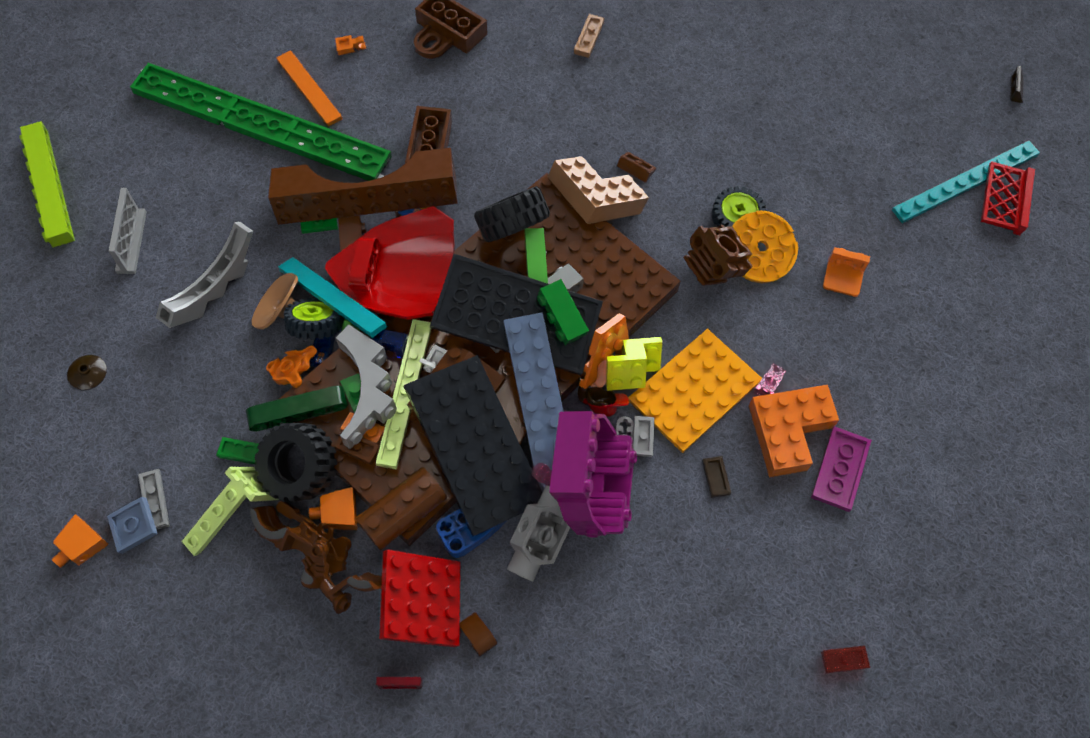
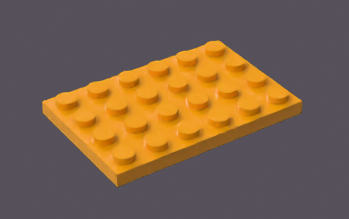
M707 328L646 381L645 388H638L628 398L629 402L644 417H654V426L676 448L684 453L752 391L763 378Z

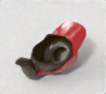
M579 386L578 388L579 401L589 405V408L595 414H605L606 417H611L615 414L617 407L629 404L628 396L623 393H614L599 387H587L584 389Z

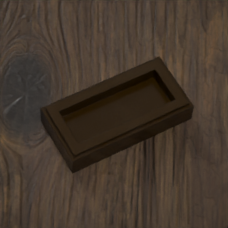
M723 457L703 459L702 463L711 498L731 495Z

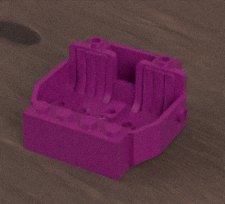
M592 411L559 412L549 493L558 502L564 521L577 535L597 538L598 535L622 534L624 528H628V521H631L632 517L630 498L634 463L637 462V453L632 448L633 440L629 435H617L605 414H594Z

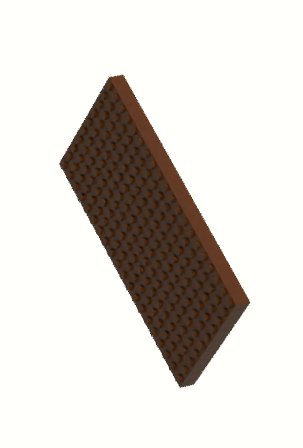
M546 173L529 188L537 186L541 189L550 215L547 219L528 228H544L548 278L559 267H564L569 263L584 278L583 287L576 293L603 301L595 331L620 313L626 317L628 335L630 337L678 292L681 281L607 221L587 224L549 180V174ZM478 230L454 251L455 254L527 277L524 230L493 242H486L480 230ZM379 314L377 317L386 322L387 327L373 338L362 330L360 332L384 347L387 359L379 367L389 373L392 384L383 393L393 398L413 319L406 320ZM433 316L415 318L414 320L431 322ZM431 329L424 359L426 360L434 345L448 351L452 344H455L470 351L475 356L478 355L479 359L498 371L506 352L500 350L495 353L489 346ZM339 348L305 376L299 387H292L279 399L332 386H342L340 381L358 373L360 375L359 369L353 360ZM590 354L587 355L585 364L590 361ZM424 365L422 366L420 378L430 375L429 372L423 369ZM555 368L561 402L579 386L578 378L584 380L586 372L583 371L580 376ZM345 394L347 401L346 409L294 423H306L317 426V429H322L326 433L325 436L330 437L332 440L331 447H334L342 433L341 426L348 414L354 412ZM412 413L410 414L397 469L377 466V456L372 465H369L338 450L334 454V458L337 459V465H334L336 474L349 487H353L355 493L369 507L421 467H424L444 490L447 499L399 536L409 547L456 503L419 420ZM379 420L376 421L377 424L385 427L386 422L383 424Z

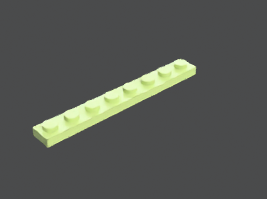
M412 320L392 398L397 410L394 416L386 421L376 460L377 466L397 469L411 414L407 406L410 400L403 386L420 378L423 364L419 360L425 358L432 329L430 328L431 322Z

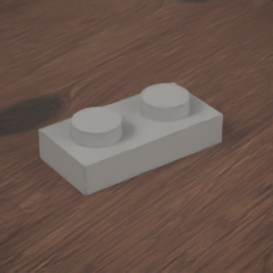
M635 416L633 449L636 451L637 456L652 457L654 417Z

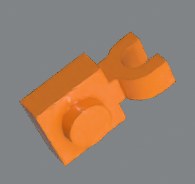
M351 35L335 38L338 55L355 52L354 48L358 50L366 49L363 36L352 39Z

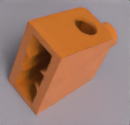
M353 487L321 495L320 507L309 508L310 520L321 519V523H325L324 529L357 530V522L355 520V517H357L356 495Z
M75 514L55 538L53 543L61 551L51 560L60 568L69 560L80 566L105 548L108 543L83 519Z

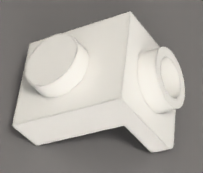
M434 345L426 360L423 358L419 360L424 365L423 369L431 373L447 350Z

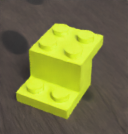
M661 337L623 340L622 355L607 356V391L645 388L646 372L659 371L661 368Z

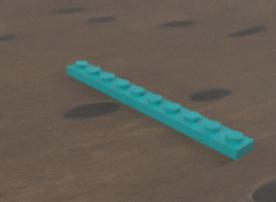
M1027 141L893 207L892 212L901 223H904L987 182L988 168L991 161L1015 168L1037 157L1040 152L1030 141ZM994 169L997 176L1002 174L1000 170Z

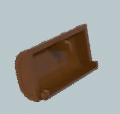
M421 467L367 510L355 517V520L381 551L446 500L447 496L431 474L424 467Z

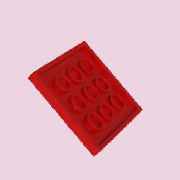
M393 550L383 551L379 639L458 647L460 643V561Z

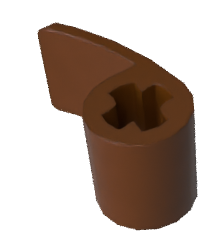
M476 612L460 622L461 630L465 633L479 656H482L498 644L493 634Z

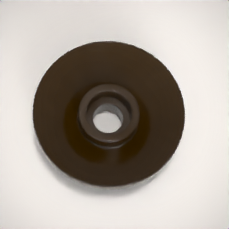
M85 355L79 357L70 365L67 379L74 388L89 390L98 386L104 380L107 366L100 357Z

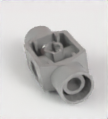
M550 486L545 487L538 504L527 505L510 540V544L515 552L507 570L531 582L534 581L541 565L554 564L570 530V527L563 519L558 502L549 493Z

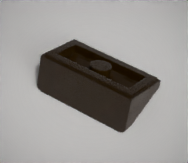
M1018 66L1011 76L1010 100L1018 103H1023L1024 78L1021 66Z

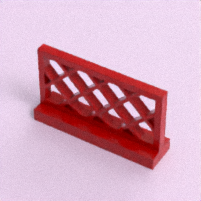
M991 161L988 168L981 222L1013 230V234L1021 235L1028 228L1035 169L1028 167L1025 171ZM994 169L1000 170L1002 175L997 176ZM1010 174L1019 175V180L1014 181ZM1005 177L1010 184L1005 186L1000 179ZM996 182L1001 189L996 191L992 187V183ZM1012 186L1017 191V194L1014 196L1008 190ZM1003 191L1008 199L1003 200L998 193ZM994 196L998 204L993 205L989 200L990 197ZM1011 201L1015 209L1011 210L1006 203ZM1002 206L1006 213L1001 215L996 208ZM992 211L997 218H989L987 213ZM1009 215L1013 220V224L1007 223L1004 217Z

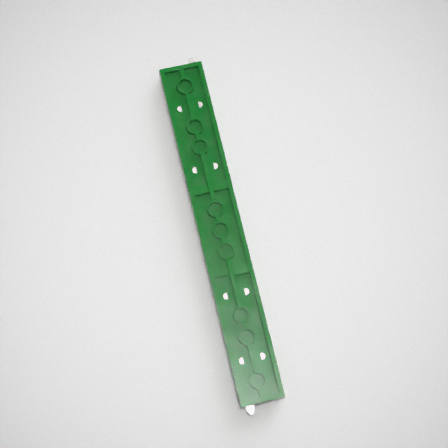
M147 63L144 69H141V73L130 86L133 94L208 122L217 125L222 124L227 129L368 181L384 177L380 173L392 158L391 151L151 63Z

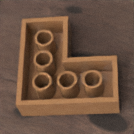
M582 156L555 160L548 175L549 180L587 224L641 214L649 199L643 189L629 175L602 179Z

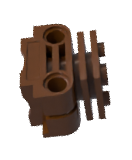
M723 224L719 227L710 228L699 226L690 237V245L693 250H689L687 252L689 255L683 257L688 267L694 272L697 280L703 286L726 283L728 278L742 277L753 267L748 260L752 255L748 247L741 243L737 232L732 226L724 227Z

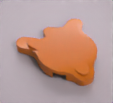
M312 345L300 351L285 352L287 356L282 360L277 358L269 362L266 370L273 377L272 380L278 385L291 384L294 388L299 387L302 384L300 375L310 368L309 361L317 353V349Z

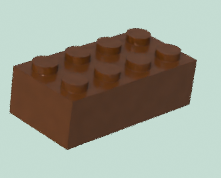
M425 106L416 107L405 163L417 151L448 148L452 126L451 109Z

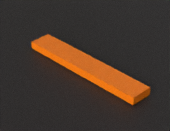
M291 50L276 57L278 63L327 127L342 120V115Z

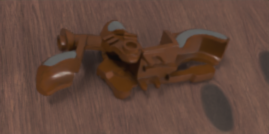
M280 501L276 508L278 512L287 518L295 519L301 523V525L294 528L287 527L281 523L273 506L250 508L255 531L258 532L260 537L274 543V546L280 551L297 549L304 553L305 558L301 560L304 564L301 584L308 589H320L333 603V609L336 614L345 612L351 605L352 594L343 593L349 586L364 592L382 588V575H375L370 572H366L359 577L357 575L349 576L338 585H334L331 581L333 574L347 570V567H345L347 562L345 560L348 557V551L352 544L350 539L343 536L337 539L333 538V528H329L328 533L324 532L325 523H320L317 526L289 502Z

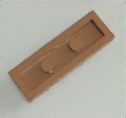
M592 14L588 15L574 48V54L587 58L590 57L604 24V18Z

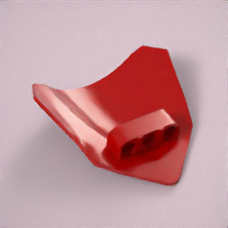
M434 206L388 220L373 227L327 261L325 269L343 293L369 311L406 320L433 316L454 254V220Z

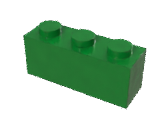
M562 279L540 288L537 299L540 305L544 306L547 310V318L551 324L555 325L557 329L556 335L560 341L567 345L589 332Z

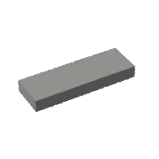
M156 469L138 474L141 495L148 500L156 530L169 527L160 470Z

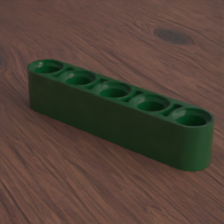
M332 386L251 406L246 409L248 427L250 431L257 432L280 426V424L294 423L342 411L347 408L344 388L342 386Z

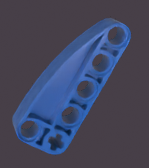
M460 509L440 519L436 528L438 536L448 554L453 558H460L485 542L507 521L472 537L467 524L459 521L463 516ZM446 526L450 531L446 532L443 530V527ZM455 543L462 545L461 549L457 551L452 550L451 546Z

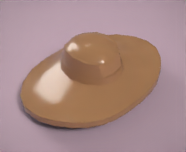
M286 273L269 287L252 317V325L256 329L269 327L277 316L284 319L285 308L294 302L291 293L298 281L297 275Z

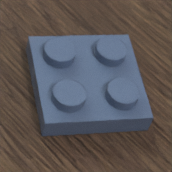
M140 497L107 516L118 553L123 554L158 534L148 500L145 497Z

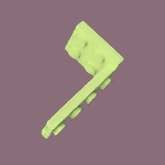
M229 467L225 472L231 481L182 540V543L194 556H197L206 548L246 497L251 502L278 500L269 495L270 492H265L262 488L263 483H259L257 479L259 475L258 471H255V467Z

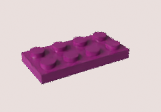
M833 426L811 498L850 512L872 440Z

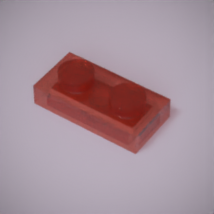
M865 646L823 650L821 652L826 674L870 668Z

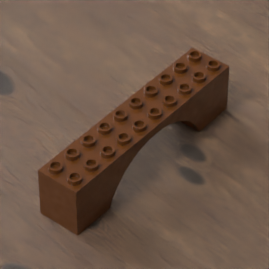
M451 148L417 151L407 163L391 174L375 180L358 183H343L325 179L314 173L307 164L271 168L268 198L278 225L458 204Z

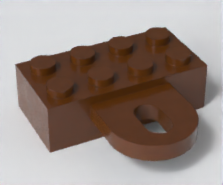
M424 0L415 8L416 21L424 28L415 36L414 47L417 54L424 58L440 57L452 45L467 54L487 35V20L455 0ZM429 41H436L430 48L424 47Z

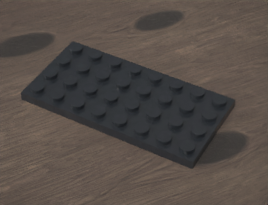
M454 253L430 328L510 353L503 320L543 312L554 367L581 376L603 301L568 290L589 332L585 336L565 345L563 341L558 339L555 325L549 322L546 315L548 313L544 306L540 305L537 299L540 288L549 284Z
M478 355L403 386L472 537L524 513L528 504H538L543 492Z

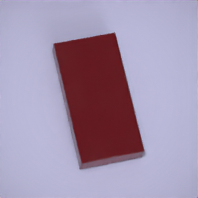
M377 677L376 685L379 689H421L423 682L421 677Z

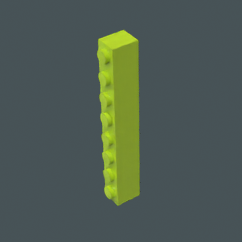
M41 121L20 127L22 135H19L25 147L22 148L23 153L28 159L26 166L28 171L31 172L29 180L34 186L32 193L38 202L35 203V206L41 215L39 222L42 228H44L42 236L45 242H49L52 247L73 242L75 239L48 131Z

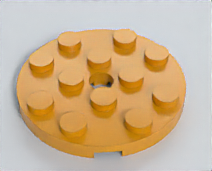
M756 211L743 215L732 225L741 243L748 247L752 253L748 260L753 267L742 276L743 278L756 283H769L780 279L791 270L797 259L798 242L795 240L794 230L785 219L769 211ZM758 243L765 244L766 250L760 251Z

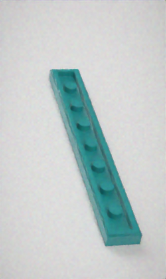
M294 257L278 266L283 274L293 273L297 275V284L371 338L387 327L386 322Z

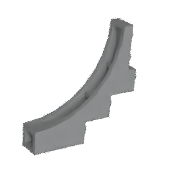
M240 221L235 222L223 249L214 262L185 290L161 301L156 318L169 328L201 318L204 315L207 302L224 295L228 281L244 276L248 264L245 256L253 231Z
M348 325L336 337L339 348L358 367L361 378V395L357 409L350 423L340 434L344 445L351 449L361 441L362 436L368 429L374 427L377 420L384 424L394 416L397 408L394 399L383 393L392 384L389 373L379 367L387 359L384 347L351 325Z

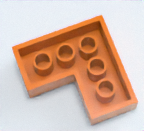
M828 385L756 396L752 398L749 404L769 477L808 471L813 462L804 433L832 429L839 421Z

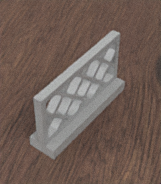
M127 188L120 189L109 246V253L116 262L115 271L117 274H136L147 213L145 209H138Z

